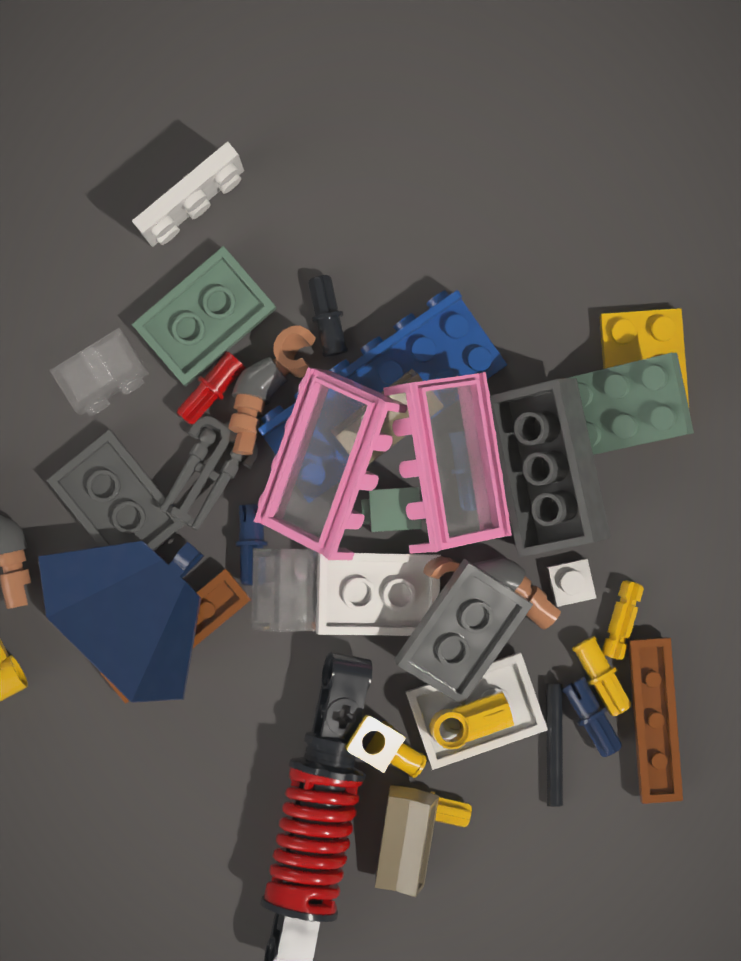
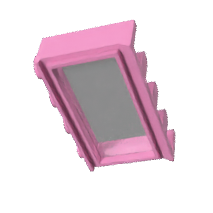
M308 367L305 376L299 384V394L292 414L286 421L285 433L280 448L272 461V470L267 485L259 498L254 522L261 523L322 554L328 560H352L354 552L346 548H340L339 544L345 529H359L364 522V515L352 509L359 490L372 491L378 484V476L366 470L373 450L386 452L392 445L393 438L381 432L382 425L388 411L406 413L408 406L332 371Z
M486 372L411 382L383 388L384 396L406 393L409 418L395 420L392 429L396 436L412 434L416 459L401 462L399 472L403 478L419 477L423 501L407 504L406 514L411 520L426 519L429 543L409 545L410 554L437 552L476 542L511 536L509 512Z

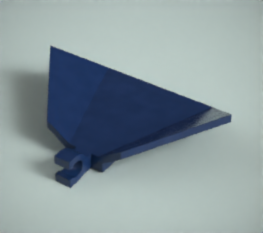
M137 541L38 556L46 618L130 702L184 700L201 597L183 577L198 564L204 555L187 542L177 552L173 561L168 564L145 542Z

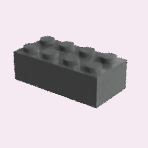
M577 378L555 379L491 395L490 402L503 473L504 490L518 558L611 538Z

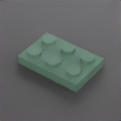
M222 246L131 325L186 387L277 308L228 250Z
M668 353L569 377L577 378L593 455L694 433L677 353Z

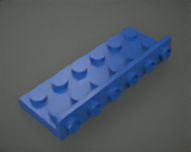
M444 290L426 303L429 310L417 318L413 313L407 315L393 326L396 333L384 341L380 336L374 338L360 349L363 356L351 364L345 359L329 371L381 393L384 391L383 388L389 387L411 369L417 372L423 381L486 372L488 380L508 364L462 301L461 293L456 290L449 295ZM456 387L431 391L443 407L432 415L430 419L458 401ZM333 389L329 390L296 483L309 503H312L340 483L350 456L332 430L366 405ZM298 392L294 395V397H295L296 399H297L298 394H299ZM295 403L285 410L279 405L261 418L264 425L258 428V430L275 454L278 453L285 433V424L292 414Z

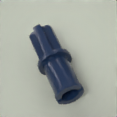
M255 504L239 505L240 532L239 541L236 542V546L240 547V582L246 586H258L263 583V547L268 546V542L264 541V525L254 522L258 510V505Z
M581 677L574 684L572 682L562 688V691L566 694L580 718L577 722L578 725H584L600 755L607 757L622 748V743L605 715L607 709L606 707L601 708L588 686L586 678Z

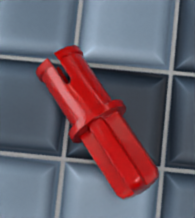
M226 351L204 378L201 376L198 378L199 386L177 409L178 415L188 424H195L217 398L221 401L224 399L222 394L246 367L236 357Z

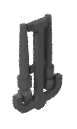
M208 416L199 418L191 427L188 435L199 439V443H195L190 450L189 459L160 509L163 513H167L198 531L219 499L229 480L235 477L239 470L238 464L242 463L245 467L251 469L258 455L256 443L253 454L247 458L246 455L233 453L232 449L230 460H225L219 470L221 474L213 471L227 446L235 443L237 433L229 430L230 421L223 423ZM203 427H211L220 432L221 441L206 466L199 462H203L209 452L207 448L215 442L216 434L209 429H204L201 432V429ZM194 470L200 473L181 508L172 507V504ZM209 478L215 484L196 519H194L187 513Z

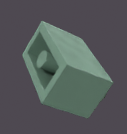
M419 487L369 491V499H361L362 514L364 515L363 525L371 524V532L422 529L421 519L411 520L406 514L407 504L420 501Z

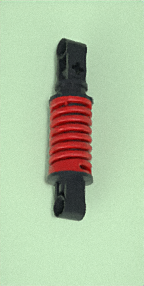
M329 652L324 661L321 678L322 684L312 732H306L304 741L308 744L305 750L306 753L304 757L292 758L289 762V778L292 781L291 786L287 787L285 795L290 799L296 800V802L287 801L283 804L282 811L286 815L293 817H282L279 820V827L287 832H281L276 835V843L285 848L280 847L273 851V858L280 863H274L270 866L269 872L272 875V880L266 884L265 894L261 898V905L275 912L264 961H314L320 922L337 920L338 910L335 901L332 899H336L341 892L337 883L344 877L341 867L347 862L345 851L350 847V840L347 836L353 832L354 827L351 820L357 813L353 805L359 802L357 790L362 785L366 776L364 772L354 767L356 756L346 750V745L362 721L366 694L372 679L373 667L370 659ZM345 710L343 717H337L336 720L333 719L334 711Z

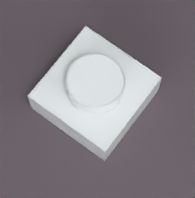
M588 559L547 567L556 607L596 598Z

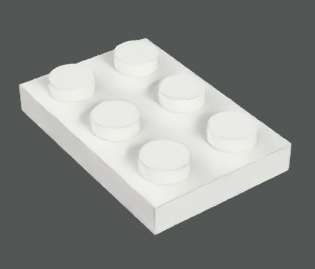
M227 141L132 220L152 247L158 242L161 245L168 243L179 233L180 229L177 226L189 216L192 219L198 218L210 207L209 200L221 191L223 194H226L239 184L242 179L239 175L244 172L239 154Z
M318 553L316 634L411 636L440 594V578L428 577L423 573V570L430 560L441 555L354 553L352 560H328Z
M521 652L493 661L464 703L466 704L502 691L509 704L514 726L466 742L465 745L458 749H447L437 743L430 733L429 725L431 718L436 712L441 709H452L462 704L429 684L406 691L432 770L548 730ZM455 718L444 720L439 729L441 737L443 739L456 737L460 730V724Z

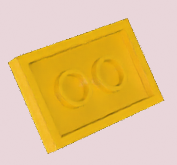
M682 308L601 314L599 319L603 369L668 353H677L689 407Z

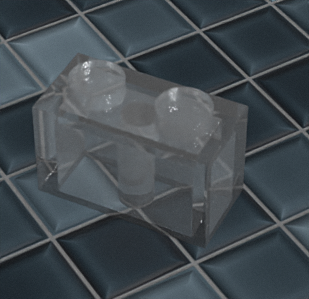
M120 328L50 370L73 410L80 415L87 412L89 416H93L110 405L108 398L122 391L126 395L141 387L145 383L142 378L149 374L125 332Z
M253 548L252 630L272 632L316 630V551L312 549Z

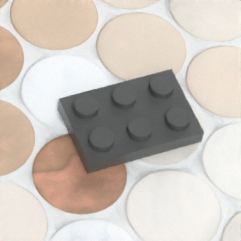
M110 429L46 480L100 547L143 541L154 551L186 525L167 513L160 511L166 497Z
M463 559L394 661L402 669L463 705L533 604L521 594L468 560Z

